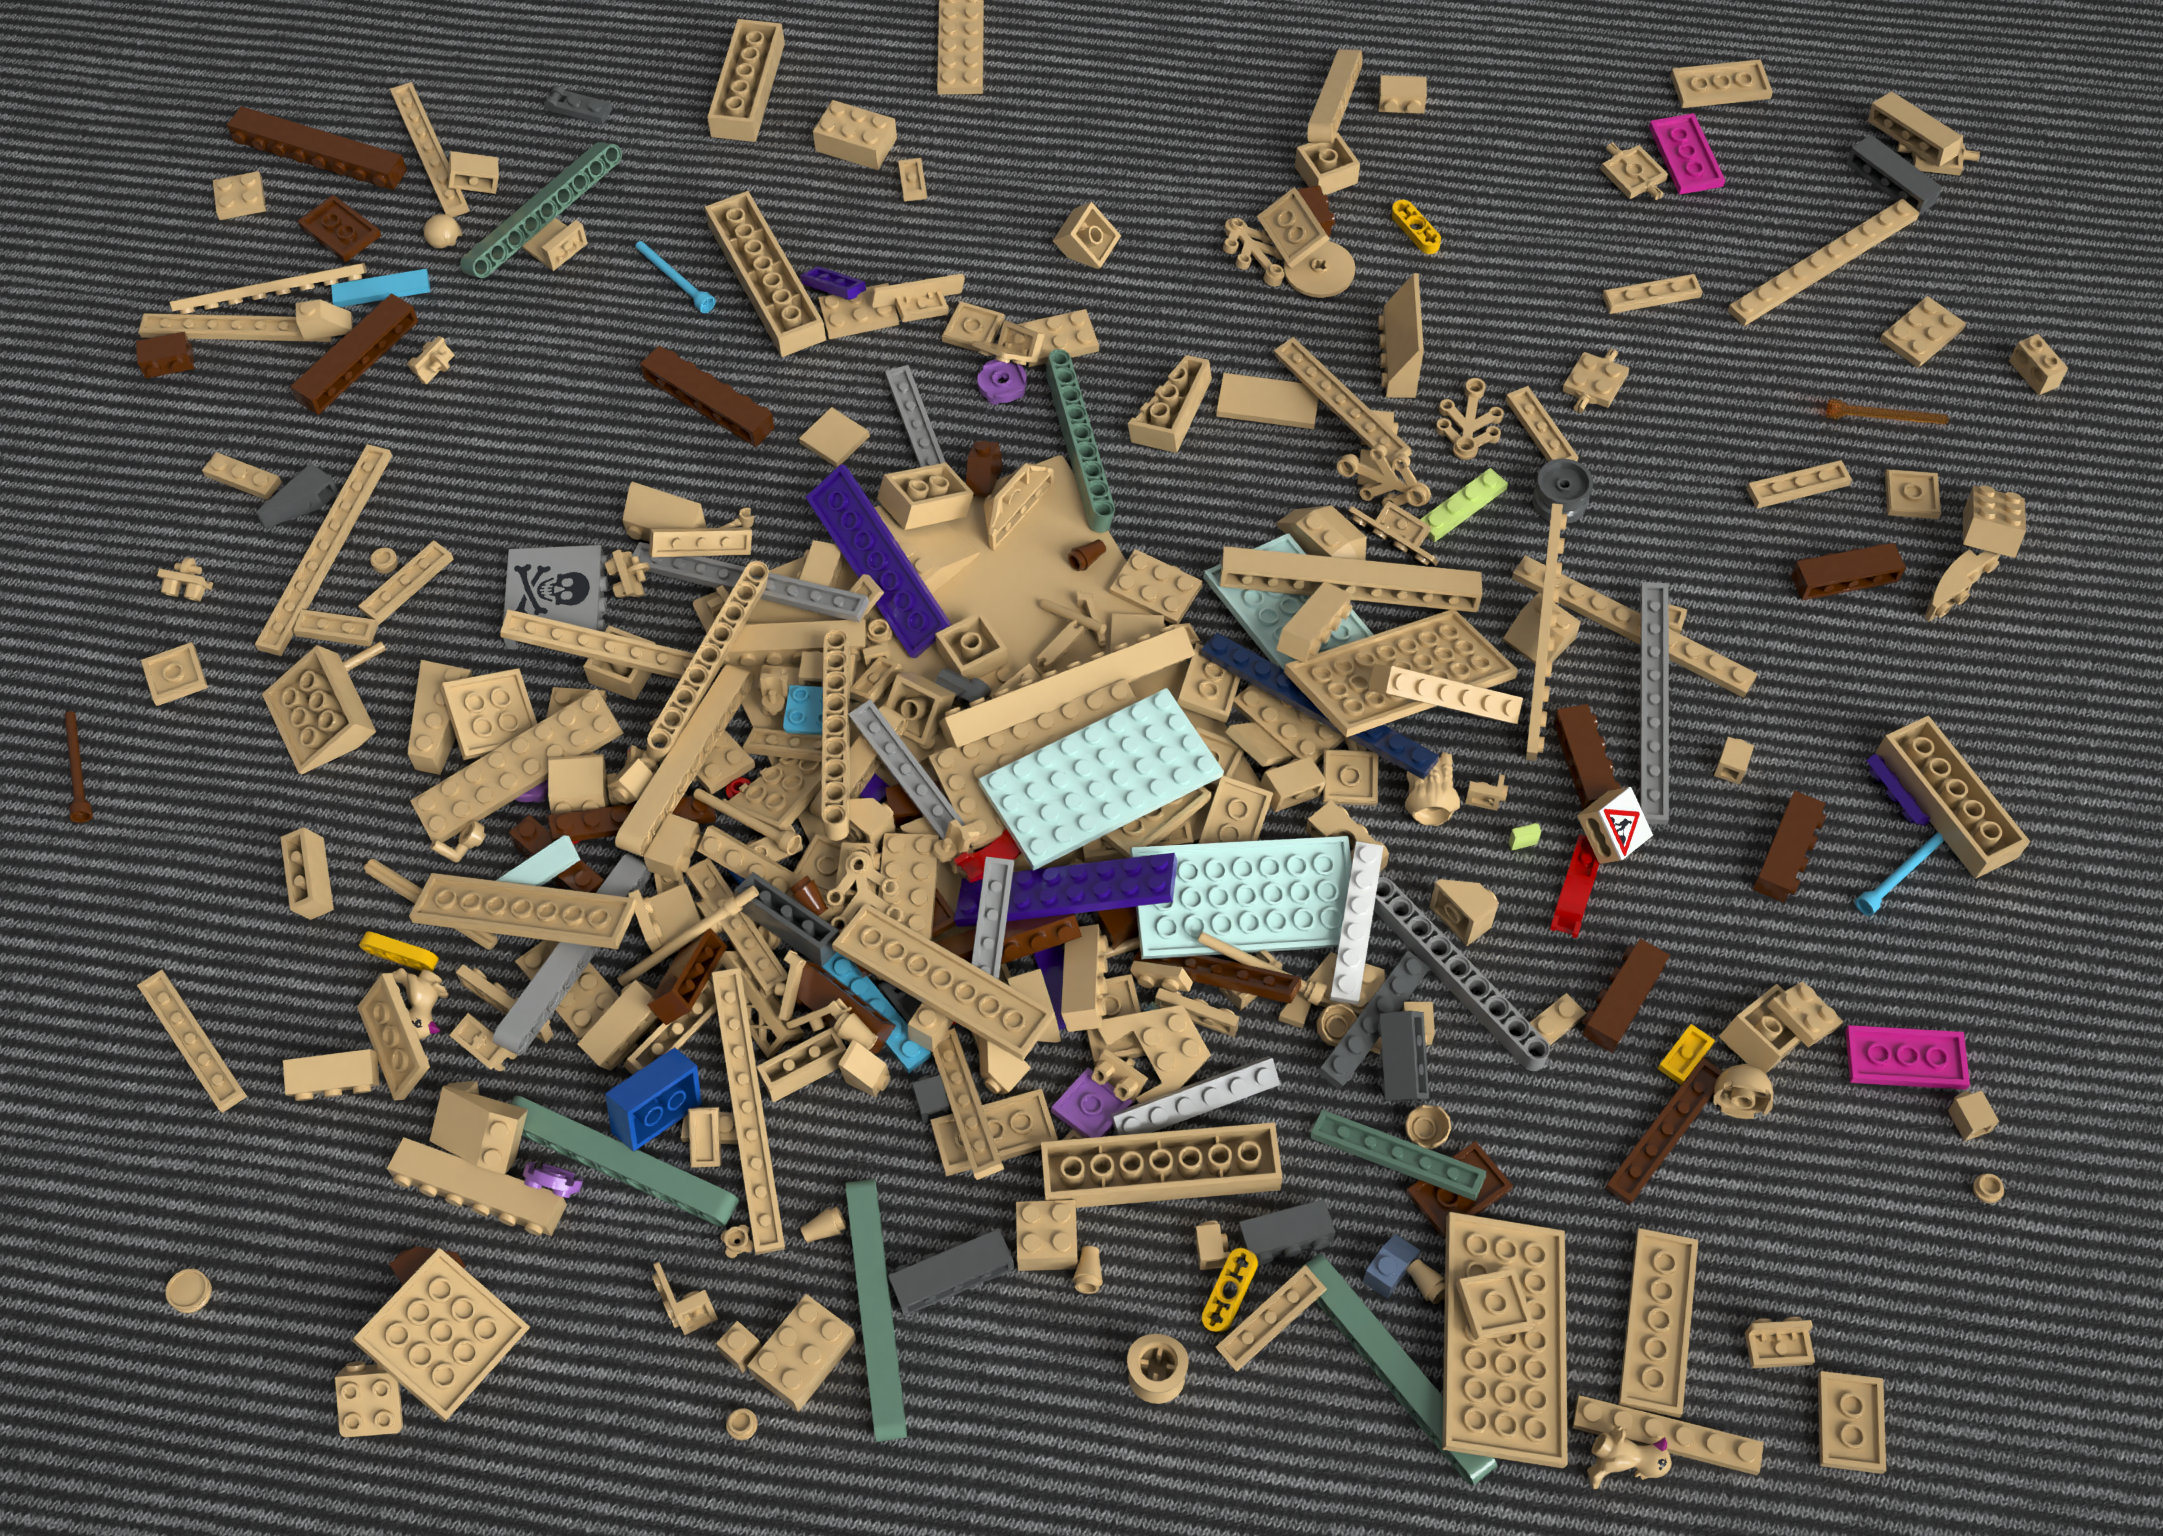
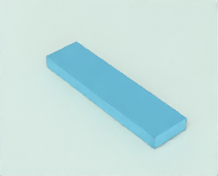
M427 269L332 284V300L335 306L344 307L385 300L391 293L397 297L430 292L429 274Z

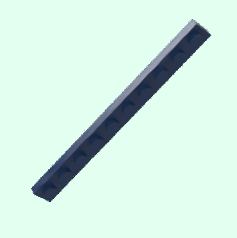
M1217 632L1201 649L1203 657L1342 734L1284 673V669ZM1380 725L1348 737L1423 780L1439 761L1438 754L1385 725Z

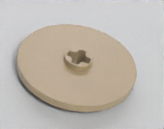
M1327 241L1293 268L1285 261L1284 275L1288 283L1296 291L1304 295L1318 298L1331 297L1343 292L1350 286L1355 276V263L1351 254L1345 248L1334 242Z

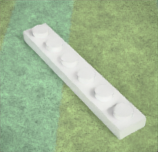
M1356 841L1330 998L1332 1001L1359 1004L1384 847L1381 845Z

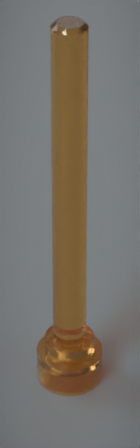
M1832 398L1829 399L1826 409L1827 418L1831 419L1852 415L1947 424L1949 422L1947 414L1846 405V402H1842L1841 399Z

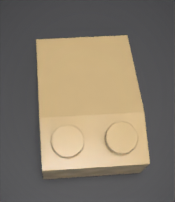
M1778 984L1738 1014L1719 1036L1747 1064L1760 1069L1764 1073L1769 1072L1801 1042L1767 1007L1773 998L1785 992Z
M444 1085L437 1107L430 1142L477 1167L506 1174L515 1164L528 1109Z

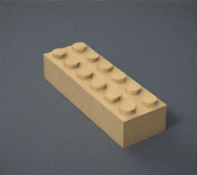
M737 20L707 117L711 137L756 142L785 45L781 23Z
M1929 716L1884 737L1875 753L1882 756L1885 765L1891 772L1897 775L1900 784L1907 793H1910L1915 798V803L1922 812L1928 814L1930 823L1942 835L1945 842L1975 879L2019 858L2030 843L2029 839Z

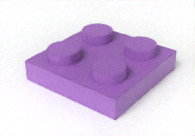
M1087 1068L1051 1107V1113L1084 1138L1105 1137L1114 1127L1110 1114L1131 1107L1133 1101L1131 1099L1122 1101L1117 1098L1114 1093L1115 1087L1110 1083L1106 1082L1104 1085H1099L1093 1081L1091 1077L1094 1071L1090 1068Z

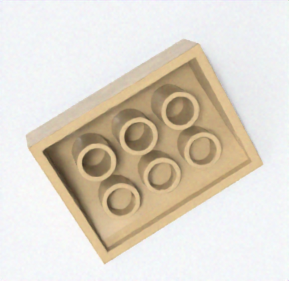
M1413 273L1384 305L1383 315L1378 316V330H1382V334L1379 336V349L1384 351L1380 355V368H1385V373L1381 375V387L1386 388V397L1416 398L1424 348L1419 274Z
M883 505L874 507L931 594L936 592L980 555L976 548L944 522L904 530Z
M316 645L262 693L295 767L300 774H304L357 749L376 733L373 723L339 654Z

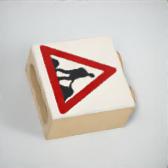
M1631 787L1607 791L1577 815L1599 864L1623 860L1653 836Z

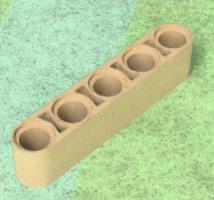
M885 705L880 707L879 711L897 735L901 737L907 728L908 719ZM861 734L850 748V799L858 798L883 763ZM822 788L810 806V812L822 819Z

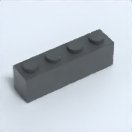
M1871 134L1851 149L1846 164L1896 202L1904 199L1919 212V216L1936 204L1942 186Z
M756 873L750 874L734 890L735 897H737L751 886H755L759 895L743 905L741 912L819 966L823 967L836 953L833 950L832 944L839 936V930Z
M988 1229L976 1235L975 1239L966 1243L959 1241L948 1247L947 1251L940 1254L930 1253L922 1257L921 1262L909 1266L905 1264L899 1266L888 1277L904 1317L1014 1270V1264L1000 1229L994 1231Z

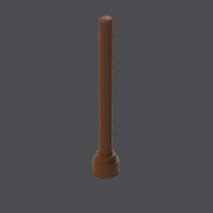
M68 711L64 714L74 799L69 806V816L71 821L83 823L92 819L93 812L92 805L85 800L75 712Z

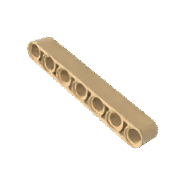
M1338 49L1308 124L1307 134L1309 142L1333 143L1362 68V50Z

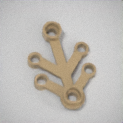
M1240 218L1228 219L1225 223V233L1228 238L1224 242L1223 250L1229 254L1236 253L1239 245L1237 240H1241L1244 245L1241 254L1237 257L1236 266L1243 270L1248 269L1252 260L1250 257L1252 253L1266 270L1263 277L1264 281L1270 286H1280L1284 278L1283 268L1272 264L1264 253L1275 256L1279 260L1285 259L1277 247L1267 245L1274 242L1264 229L1261 232L1250 228ZM1251 237L1262 240L1263 243L1252 240Z
M1472 378L1466 382L1465 395L1468 398L1465 417L1455 408L1452 400L1444 399L1440 402L1439 406L1440 414L1449 416L1462 429L1463 435L1461 437L1451 427V422L1445 418L1437 421L1436 432L1439 435H1446L1454 444V455L1462 460L1474 458L1477 455L1478 447L1487 442H1498L1501 435L1498 427L1490 426L1486 429L1485 433L1472 438L1473 432L1489 423H1500L1504 415V411L1501 408L1492 407L1488 413L1475 419L1478 400L1483 397L1486 387L1485 383L1478 378Z
M1376 444L1372 448L1370 457L1376 461L1382 472L1359 463V459L1353 454L1344 455L1337 463L1338 472L1345 477H1352L1355 473L1379 482L1376 485L1366 483L1361 488L1359 494L1366 501L1372 500L1374 496L1395 489L1403 493L1400 495L1388 493L1382 501L1383 506L1386 505L1388 500H1391L1397 506L1409 502L1411 505L1418 507L1425 505L1431 498L1430 489L1424 483L1417 482L1408 467L1410 465V458L1405 454H1399L1393 461L1394 468L1400 471L1405 480L1404 482L1396 476L1385 457L1387 449L1381 444Z
M854 852L847 858L845 864L847 874L837 888L830 890L827 894L828 903L834 907H839L845 901L844 895L856 881L858 892L841 916L835 917L831 922V925L836 928L838 921H844L845 926L842 930H839V934H841L865 903L875 907L891 917L890 915L894 910H898L900 917L896 921L901 923L904 919L902 909L897 906H891L869 890L868 879L881 886L882 891L890 897L896 896L899 893L900 885L896 880L888 879L873 869V860L865 852ZM859 860L863 861V868L856 870L854 867L855 863ZM889 883H894L896 886L895 890L891 893L887 892L886 886ZM834 893L840 894V900L837 903H833L831 900Z

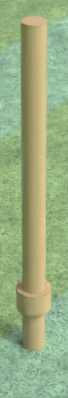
M751 886L737 897L731 896L723 902L724 905L619 976L617 978L618 982L623 987L727 916H734L743 909V905L759 895L756 887Z

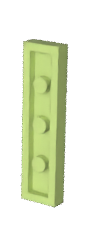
M1491 468L1420 519L1432 528L1427 536L1435 543L1507 489L1508 483Z

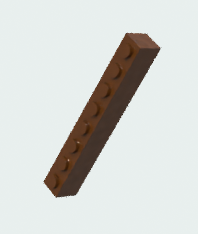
M243 106L238 109L227 124L233 141L238 144L254 147L260 151L264 150L280 157L290 158L319 169H326L339 175L355 178L358 181L377 185L381 188L394 190L407 172L401 154Z

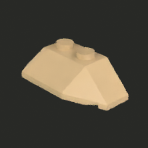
M1025 463L1008 478H1004L995 493L985 499L983 503L989 548L994 551L1051 488L1054 484L1053 468Z
M1332 505L1295 509L1276 523V526L1285 534L1289 533L1308 555L1356 560L1366 559L1367 537Z

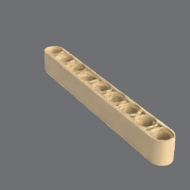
M753 561L746 566L648 734L646 751L649 758L653 761H664L695 713L764 593L769 570L763 562ZM751 576H759L761 579H753ZM740 596H747L750 599L744 600ZM729 616H734V617H736V618H738V619H737V620H730V619H728L727 617H729ZM716 637H724L726 640H725V641H719V640H717V639H715V638H716ZM709 657L714 659V661L707 662L703 658ZM698 678L702 680V682L694 683L691 681V679ZM685 699L688 700L690 703L684 705L679 703L678 701ZM675 721L678 725L669 726L666 722ZM660 742L665 744V747L657 748L653 744Z
M840 629L828 631L824 635L821 816L825 835L827 838L835 841L842 840L848 835L850 815V719L848 716L850 713V650L847 634Z
M729 664L725 665L619 829L615 840L617 848L639 856L645 855L668 813H673L750 691L754 680L752 672Z

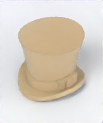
M1163 1334L1142 1336L1131 1345L1127 1355L1128 1379L1133 1392L1139 1398L1150 1403L1160 1404L1171 1401L1179 1395L1185 1383V1375L1189 1363L1188 1354L1183 1345L1176 1339Z

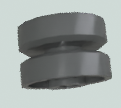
M1562 458L1546 463L1538 473L1532 503L1535 511L1543 519L1550 522L1552 503L1563 504L1562 514H1567L1566 524L1573 523L1582 518L1587 510L1593 489L1591 472L1583 464L1571 459Z

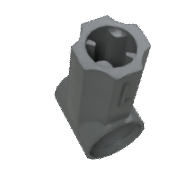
M949 668L942 669L937 675L935 682L956 693L954 699L957 700L964 710L971 708L969 703L983 697L986 700L991 694L990 687L981 679L972 678L970 680Z

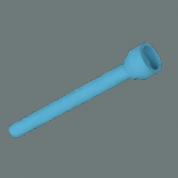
M639 241L636 243L635 247L693 298L694 305L702 313H708L714 308L716 300L708 292L698 291L644 242Z
M1938 832L1933 835L1874 891L1863 892L1855 900L1857 909L1866 916H1872L1880 908L1881 899L1945 841L1942 835Z

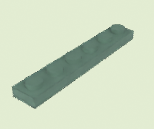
M1323 1109L1311 1131V1139L1474 1201H1476L1486 1178V1171Z

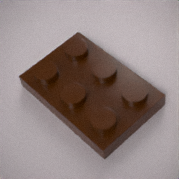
M335 195L329 197L297 221L302 230L345 263L381 237L380 230Z
M1476 1141L1452 1157L1486 1171V1178L1476 1201L1421 1180L1406 1191L1409 1198L1443 1239L1446 1238V1216L1449 1212L1477 1216L1513 1188V1185Z

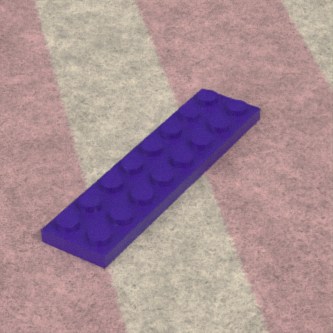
M840 464L806 496V499L857 577L860 579L863 574L869 575L882 589L884 594L875 604L909 656L917 658L936 642L935 633L952 624L847 466Z
M1175 852L1043 868L1034 871L1013 872L1007 921L1173 902L1177 857ZM962 878L954 918L957 927L977 925L983 879L970 883L967 878Z

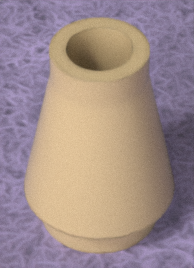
M847 1011L839 1017L833 1028L837 1033V1037L848 1042L854 1040L867 1050L874 1046L878 1038L855 1013L850 1014Z
M836 1206L832 1209L828 1207L800 1228L806 1242L810 1243L815 1240L842 1234L841 1230L846 1229L847 1225L841 1211Z
M1086 1246L1082 1248L1081 1257L1073 1278L1076 1290L1081 1293H1096L1103 1283L1099 1259L1100 1251L1096 1247Z
M1420 1259L1412 1262L1407 1272L1413 1278L1425 1300L1431 1301L1433 1304L1442 1301L1445 1298V1277L1425 1265Z

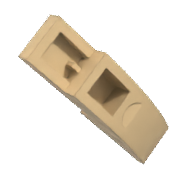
M1970 549L1962 554L1941 578L1928 604L1925 619L1929 622L1937 616L1941 618L1949 612L1951 606L1954 604L1960 605L1970 596L1968 591L1972 584L1980 578L1982 573L1985 571L1990 573L1998 566V558L2001 554L1985 550L1976 556Z

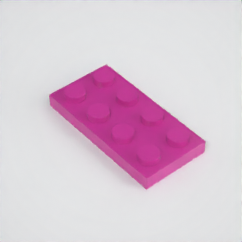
M1694 113L1650 121L1649 129L1679 195L1724 186L1725 178Z
M1848 1025L1845 1030L1850 1083L1967 1090L1970 1086L1964 1032Z

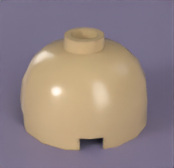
M1749 1064L1735 1065L1725 1069L1717 1078L1713 1103L1715 1106L1717 1104L1721 1106V1112L1735 1118L1752 1119L1754 1118V1113L1762 1111V1116H1764L1773 1107V1085L1766 1073Z

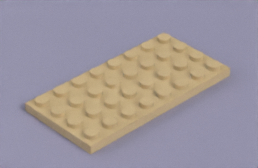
M1456 610L1442 612L1318 653L1316 656L1312 655L1305 663L1298 660L1287 663L1284 669V673L1345 737L1436 706L1369 691L1374 664L1394 666L1484 689L1515 679L1518 673V669Z
M1126 679L1075 698L1061 708L1041 714L1023 723H1018L1013 727L966 744L960 748L954 749L952 746L928 756L929 763L948 802L965 824L972 823L980 833L978 841L970 843L972 850L991 844L1006 829L979 786V778L1137 703L1138 701Z
M1449 1212L1446 1216L1442 1450L1564 1468L1568 1465L1565 1231ZM1515 1269L1535 1325L1534 1328L1530 1331L1475 1341L1456 1282L1461 1278Z

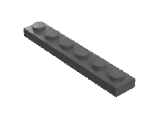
M1408 950L1335 1046L1317 1073L1340 1090L1379 1039L1378 1023L1380 1021V1013L1398 1012L1430 967Z

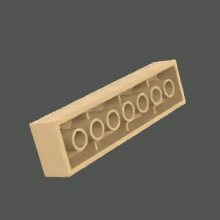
M749 191L705 206L708 226L781 357L826 341L822 318Z
M1275 1122L1041 1142L1045 1201L1076 1200V1208L1280 1191L1282 1184Z

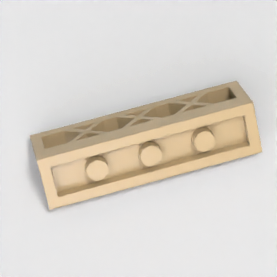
M725 951L713 972L722 971L724 967L727 970L740 968L751 1036L767 1058L774 1057L785 1042L798 1041L804 1034V1031L800 1026L788 1029L786 1024L788 1021L779 1019L782 1002L775 992L766 997L736 951ZM751 1008H755L759 1013V1025L754 1024L751 1020ZM767 1029H771L777 1037L771 1046L767 1041Z

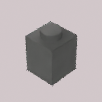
M940 1075L923 1076L917 1082L912 1083L923 1125L931 1123V1119L951 1114Z

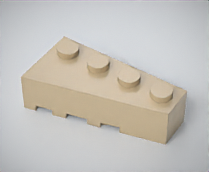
M1189 355L1182 359L1168 376V381L1163 386L1157 388L1155 396L1149 403L1146 402L1140 408L1139 415L1128 422L1131 443L1174 453L1178 452L1212 380L1209 360Z
M421 660L408 747V756L415 770L441 775L456 735L440 686L444 682L473 677L471 670Z

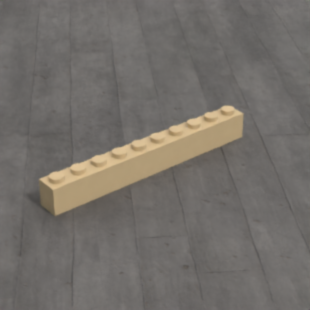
M1224 546L1220 587L1312 596L1323 582H1327L1351 593V600L1469 612L1478 611L1482 598L1481 572L1236 547Z
M1170 625L1159 630L1160 635L1153 638L1151 634L1144 635L1136 639L1137 644L1128 646L1127 643H1123L1112 648L1114 653L1106 656L1104 652L1097 653L1089 657L1090 662L1082 665L1080 661L1065 666L1067 671L1058 674L1056 670L1043 674V680L1036 683L1030 679L1018 684V690L1010 692L1007 688L994 693L995 698L985 701L983 697L969 703L971 708L961 711L960 707L945 712L946 717L939 721L949 748L952 746L954 749L960 748L966 744L1013 727L1018 723H1023L1041 714L1061 708L1075 698L1126 679L1129 683L1190 659L1196 654L1184 626L1175 629L1174 625Z

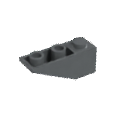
M310 463L286 486H283L268 502L264 503L256 511V514L262 526L266 529L321 509L339 492L332 477Z

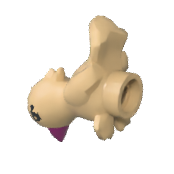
M403 968L392 972L395 982L403 984L406 988L407 998L412 1007L409 1010V1016L415 1031L418 1033L419 1040L426 1038L430 1034L440 1032L441 1030L433 1021L431 1010L438 997L447 998L449 995L445 987L440 985L442 979L428 970H422L418 977L407 973Z
M1616 1425L1610 1435L1606 1432L1601 1433L1592 1447V1453L1597 1456L1596 1463L1587 1470L1591 1488L1598 1489L1602 1479L1611 1472L1625 1471L1634 1467L1637 1468L1634 1477L1640 1476L1642 1480L1664 1476L1672 1465L1670 1454L1667 1450L1666 1438L1664 1437L1651 1445L1638 1446L1625 1438V1430L1620 1425Z

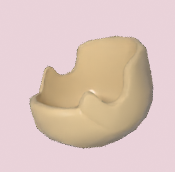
M447 214L434 215L424 226L425 240L433 248L454 246L457 237H462L459 224Z
M1342 1004L1326 1007L1317 1019V1032L1321 1040L1327 1045L1335 1047L1357 1016L1352 1009Z
M1418 1106L1408 1114L1405 1122L1406 1136L1413 1144L1427 1149L1437 1148L1449 1136L1451 1131L1450 1117L1440 1106Z

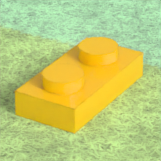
M1690 1024L1660 1063L1658 1070L1682 1086L1712 1047L1715 1040Z

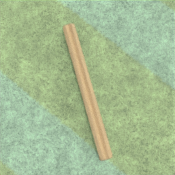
M370 859L365 864L364 869L367 874L416 904L423 890L422 888L375 859ZM454 928L488 950H492L498 943V938L493 933Z

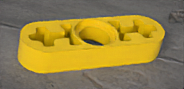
M1407 200L1396 201L1392 207V219L1423 253H1436L1440 248V234L1411 202ZM1419 224L1422 228L1415 230L1410 225Z
M366 932L359 944L361 949L371 955L420 971L428 970L433 972L439 961V958L434 953L426 949L373 932Z
M1237 1248L1229 1254L1202 1313V1322L1208 1330L1224 1332L1231 1326L1258 1266L1257 1257L1252 1251ZM1239 1257H1245V1260L1249 1263L1247 1268H1240V1264L1237 1263ZM1230 1273H1238L1239 1276H1243L1242 1281L1236 1277L1229 1276ZM1232 1281L1237 1286V1293L1233 1298L1227 1299L1223 1294V1287L1227 1282ZM1220 1300L1223 1303L1230 1304V1307H1222V1305L1217 1304V1301ZM1213 1312H1220V1317L1223 1318L1222 1323L1214 1325L1215 1320L1211 1318Z

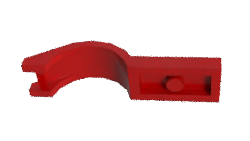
M1006 828L1000 837L984 849L969 854L965 852L954 859L953 863L956 867H962L968 875L967 880L972 883L983 879L986 857L1015 860L1022 852Z
M1579 834L1550 927L1552 931H1561L1572 935L1573 938L1578 937L1582 918L1599 867L1596 855L1585 835Z

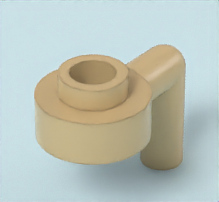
M471 820L462 830L459 836V844L455 850L437 839L432 842L430 848L453 862H459L468 849L474 846L478 847L483 842L486 835L484 826L475 820Z

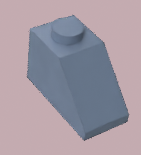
M1395 1234L1381 1248L1367 1268L1363 1283L1388 1299L1421 1250Z

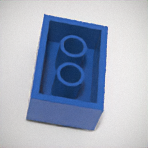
M675 1047L605 1093L611 1133L633 1152L688 1115L689 1108H697L702 1105L697 1065Z

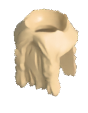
M1447 752L1442 753L1438 763L1424 780L1407 771L1409 796L1405 801V809L1421 825L1437 827L1448 821L1452 814L1460 808V798L1453 788L1452 755Z

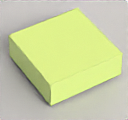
M1534 823L1512 829L1508 842L1511 850L1538 844L1541 834L1539 824Z

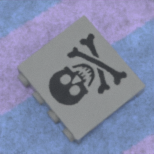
M602 546L509 549L503 622L507 609L605 632L606 624L602 616L603 613L607 612V601L604 597V592L608 591L605 562L609 560V557L604 555ZM503 638L507 649H518V641Z

